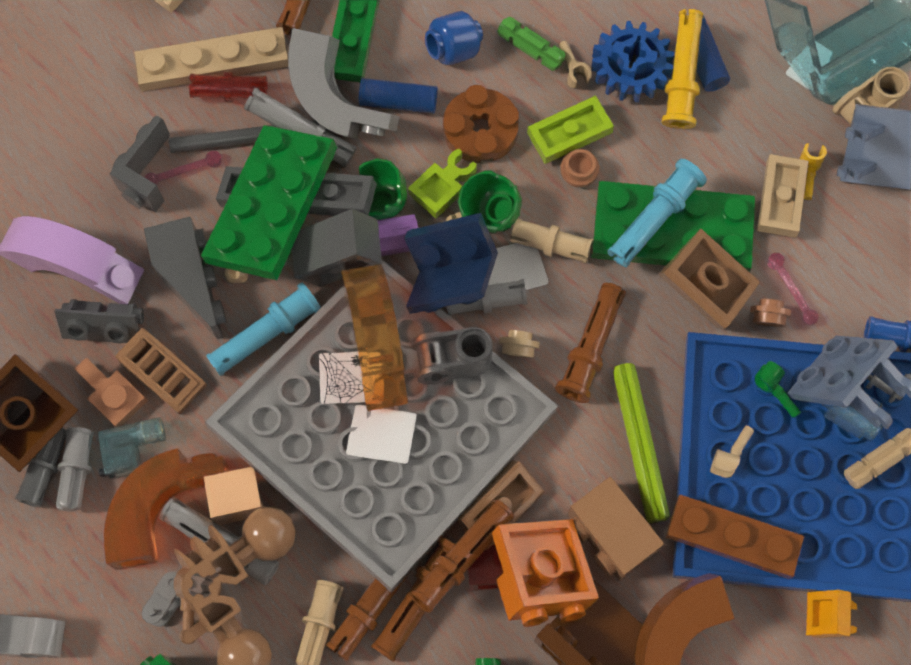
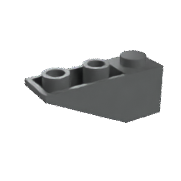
M190 216L144 228L151 264L160 279L217 339L223 338L220 324L227 323L221 300L214 301L211 289L218 287L213 266L210 264L206 265L201 257L207 244L204 229H196Z

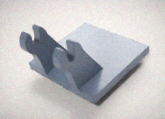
M855 104L851 127H847L845 132V138L848 139L843 165L838 166L836 175L840 177L842 182L911 190V110Z
M836 335L823 346L821 354L810 367L804 369L799 374L797 382L787 394L794 400L845 408L850 405L875 427L878 428L882 424L885 429H888L893 423L891 416L879 408L860 386L872 372L892 388L896 394L904 397L907 393L911 398V380L904 377L888 359L898 347L894 340Z

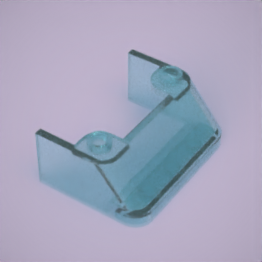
M765 0L777 50L812 95L826 104L835 105L846 93L855 87H859L881 69L886 67L899 68L911 61V0H869V5L815 36L806 6L790 0Z

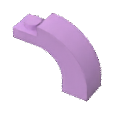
M22 216L13 219L0 245L1 256L31 272L47 270L64 275L92 288L119 304L129 303L144 272L142 267L115 253L116 248L77 229L37 217Z

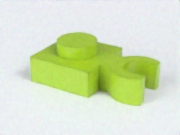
M460 149L454 150L449 155L447 166L444 169L434 163L408 187V194L436 219L459 198L462 187L459 182H466L470 176L475 175L477 172V164L474 161L464 169L456 166L462 159V151Z

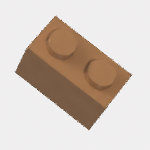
M611 476L570 506L568 516L574 521L580 541L588 540L597 551L594 559L609 577L614 574L621 581L659 552L664 545L663 541Z

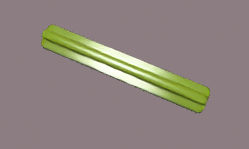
M633 363L620 364L614 367L613 376L646 520L648 523L663 522L668 520L670 513L636 367Z

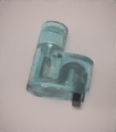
M161 417L99 431L98 437L103 468L99 469L100 476L121 478L142 473L139 447L166 441L165 428Z

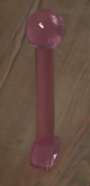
M210 151L204 159L158 174L150 172L144 177L157 185L159 181L207 165L216 168L220 166L222 158L219 152Z
M780 253L771 254L767 261L769 268L777 270L802 310L803 321L808 325H814L819 319L818 313L809 308L784 268V257Z

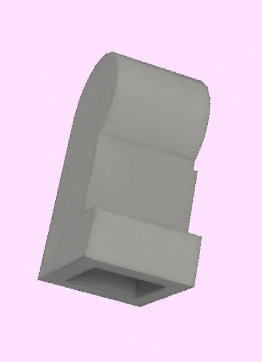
M0 614V656L60 658L66 622L47 618Z

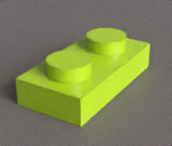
M595 95L528 126L527 134L544 164H547L567 155L571 151L580 149L612 134L614 125Z

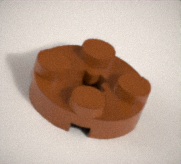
M482 85L470 86L466 92L460 93L453 98L444 112L443 132L447 145L452 152L460 149L462 151V159L471 163L473 161L481 163V160L493 158V161L501 159L512 150L517 141L519 112L511 100L502 93L486 89ZM485 119L488 121L490 129L487 131L482 128L476 132L473 130V121Z

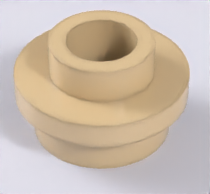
M509 330L508 337L499 338V343L503 344L501 354L525 358H534V351L539 349L540 342L532 341L533 333L518 330Z

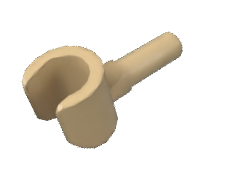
M562 41L559 47L566 54L565 60L569 68L567 84L571 88H576L577 81L573 75L575 73L582 74L588 84L592 75L591 68L586 63L578 62L568 42Z
M745 426L733 444L730 453L717 449L710 472L724 478L732 477L739 465L742 450L754 433V429L750 426Z

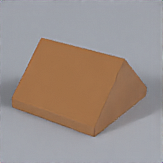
M702 229L685 244L658 274L708 321L720 329H726L732 323L760 283Z

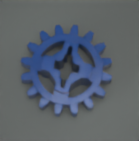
M627 21L624 30H621L614 24L611 27L610 35L601 33L599 44L594 45L591 71L597 72L595 80L597 84L607 83L605 91L607 95L616 90L620 92V101H623L627 94H631L634 101L639 102L641 93H645L651 99L654 98L656 88L665 89L667 78L672 76L675 52L668 51L670 45L669 38L658 39L660 29L656 28L650 33L646 31V22H642L639 29L633 28L631 21ZM637 55L636 62L633 63L632 68H629V63L632 61L633 56Z

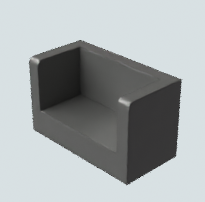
M350 209L300 229L292 247L294 278L322 287L381 265L382 259L377 219L355 209Z

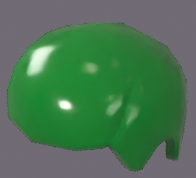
M376 158L362 163L358 168L359 175L373 176L376 183L368 216L377 220L393 218L400 213L407 201V184L404 176L389 160Z
M485 170L470 176L460 189L458 205L462 217L481 213L489 233L496 234L512 227L520 216L523 200L517 185H514L510 179L491 170Z

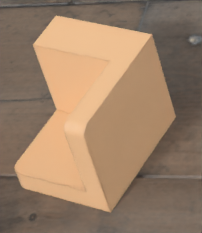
M253 467L204 477L210 518L218 525L246 520L253 511L265 507L260 499L256 471Z

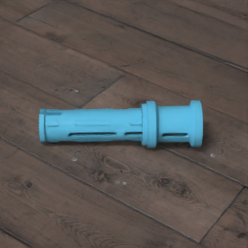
M679 159L675 163L676 170L664 184H657L654 188V198L615 244L607 250L611 257L616 255L613 258L615 262L625 268L628 267L634 257L672 213L682 212L686 206L685 201L697 187H703L706 184L707 178L705 174L695 164L686 159Z
M303 282L297 285L298 290L281 302H272L270 307L267 308L269 313L215 351L206 355L220 376L224 375L226 371L280 333L291 334L295 331L296 324L312 313H316L321 308Z

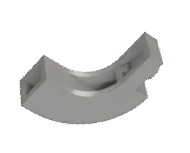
M293 28L288 52L289 75L295 94L309 115L328 130L352 138L358 137L360 124H363L361 132L384 137L385 129L397 132L400 116L357 107L346 100L339 91L335 81L334 67L340 40L328 35Z

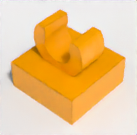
M839 589L807 592L806 635L827 638L848 637L850 634L856 633L857 627L851 626V610H857V604L851 600V592Z

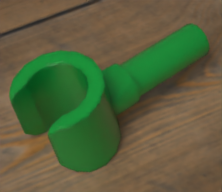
M769 361L755 375V384L761 390L772 393L791 417L794 418L801 411L778 384L784 377L785 371L775 362Z

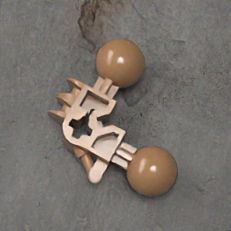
M262 507L249 515L242 528V537L230 546L218 530L210 525L208 527L210 539L203 542L196 536L190 539L192 551L187 555H184L178 549L174 550V554L182 566L174 578V590L181 599L180 611H183V630L179 634L180 641L187 645L192 644L206 632H213L220 643L217 652L218 665H270L272 651L268 640L256 630L250 628L242 629L234 617L241 611V608L233 597L220 594L223 583L237 585L248 577L243 568L255 559L275 561L284 557L294 544L296 531L292 519L281 509ZM220 567V571L216 573L215 569ZM193 575L205 577V580L200 584L203 590L201 593L189 592L188 590L193 585L191 579Z

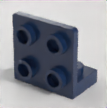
M481 213L407 231L404 240L419 270L406 305L409 314L423 311L431 313L442 307L460 303L468 305L485 296L498 251Z

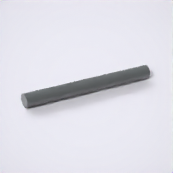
M311 120L317 125H320L316 120ZM263 126L169 138V147L171 153L255 143Z

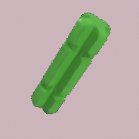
M512 17L504 18L497 30L500 37L508 42L512 40L515 47L536 61L540 58L542 60L541 64L551 71H555L562 65L566 57L564 51L555 45L551 48L549 41L526 26L522 29L521 23Z

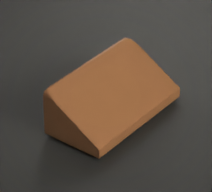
M512 460L456 522L467 531L487 510L493 500H499L514 513L515 519L509 523L514 524L545 491L520 461ZM493 541L486 550H488L495 542Z

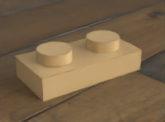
M769 155L766 161L757 231L797 237L800 230L809 161Z

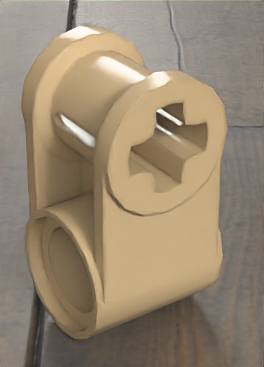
M883 68L859 87H855L846 93L834 105L832 112L835 115L841 114L851 125L855 104L897 109L909 89V77L900 68ZM881 88L890 89L894 94H887Z

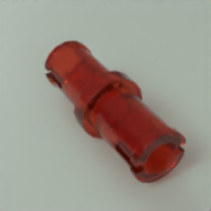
M225 71L224 75L190 73L189 81L192 82V84H189L190 98H224L225 102H233L234 98L248 99L249 96L253 97L252 92L255 88L268 95V92H266L268 90V78L266 75L234 76L233 72Z

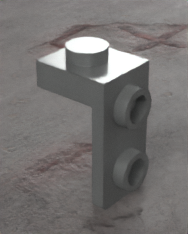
M157 115L149 124H145L140 128L136 135V141L126 153H122L117 157L112 171L109 173L117 188L123 192L121 195L127 202L138 209H141L144 205L155 213L165 200L157 185L140 174L170 136L164 120Z

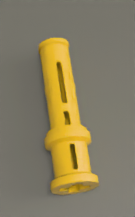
M686 9L680 10L678 14L679 23L672 80H669L665 85V92L668 94L666 115H663L661 120L662 125L670 128L691 129L696 126L697 120L693 117L695 97L700 94V87L695 82L704 14L695 9H689V16L686 15Z

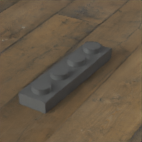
M226 166L216 196L220 207L224 208L243 167ZM326 173L308 214L335 216L350 209H355L369 215L376 188L373 176Z

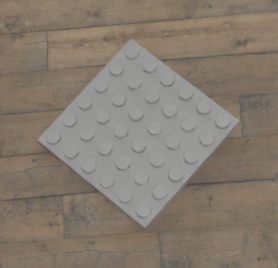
M382 260L381 265L355 274L205 423L207 428L253 467L256 472L392 593L433 548L437 541L443 537L467 508L557 411L558 405L493 351L491 365L481 375L451 379L438 384L419 383L417 373L420 371L417 351L412 349V339L424 333L447 332L465 328L441 308L431 313L423 311L409 314L406 305L413 285ZM476 346L468 347L463 351L469 357H478L484 353L481 348ZM379 351L381 353L383 400L381 402L322 404L320 402L319 355L321 353ZM431 354V360L435 363L434 355ZM356 405L368 406L367 418L371 416L373 407L411 412L417 415L408 463L390 462L346 454L349 434L358 428H351Z

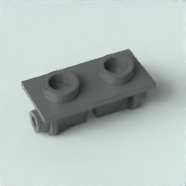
M71 299L69 303H63L62 308L55 309L54 312L63 339L121 344L127 343L139 331L138 324H143L144 309L137 308V305L132 303H109L106 312H101V302Z

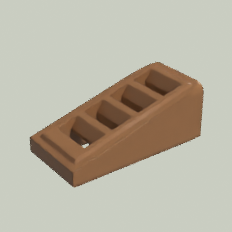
M141 328L115 356L125 369L179 415L207 386L205 381L144 328ZM161 356L164 360L150 375H147L145 373L146 370ZM174 367L177 371L161 387L158 382ZM186 377L190 382L173 398L170 393Z

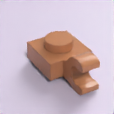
M85 358L75 368L80 376L95 389L87 399L117 429H120L148 401L117 370L107 378L88 358Z

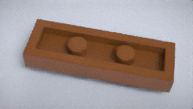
M679 495L665 537L787 579L794 577L804 540L803 535L683 495Z

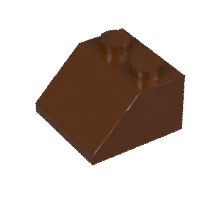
M14 354L0 369V456L18 472H21L79 410L53 383L27 360L17 354Z

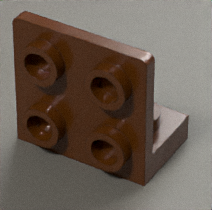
M593 580L599 599L585 610L586 615L568 623L561 622L559 615H557L550 624L548 623L536 635L534 640L558 665H633L635 662L636 644L643 624L599 583Z

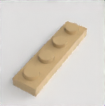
M283 27L134 52L138 85L142 92L288 67V53Z

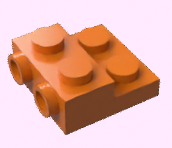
M573 519L501 524L492 531L504 572L496 581L508 621L521 619L524 627H532L546 622L549 619L548 616L559 615L561 622H573L586 615L585 610L599 599Z

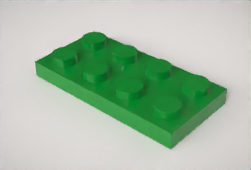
M264 125L201 254L205 263L277 281L335 155L337 145L334 139Z
M599 181L591 258L613 260L616 255L611 257L607 250L615 244L652 201L656 186ZM694 190L685 201L686 206L682 212L672 213L631 261L633 263L666 266L685 244L702 229L750 272L752 269L755 196Z

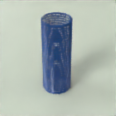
M703 16L696 71L704 90L715 91L726 86L731 78L705 16Z
M362 78L358 100L360 106L434 114L437 104L438 87L434 85L427 86L415 83L408 84V82L401 83Z

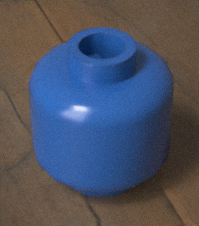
M457 11L433 19L428 31L425 33V45L429 55L445 66L474 58L478 54L480 42L483 40V30L480 23L464 11Z

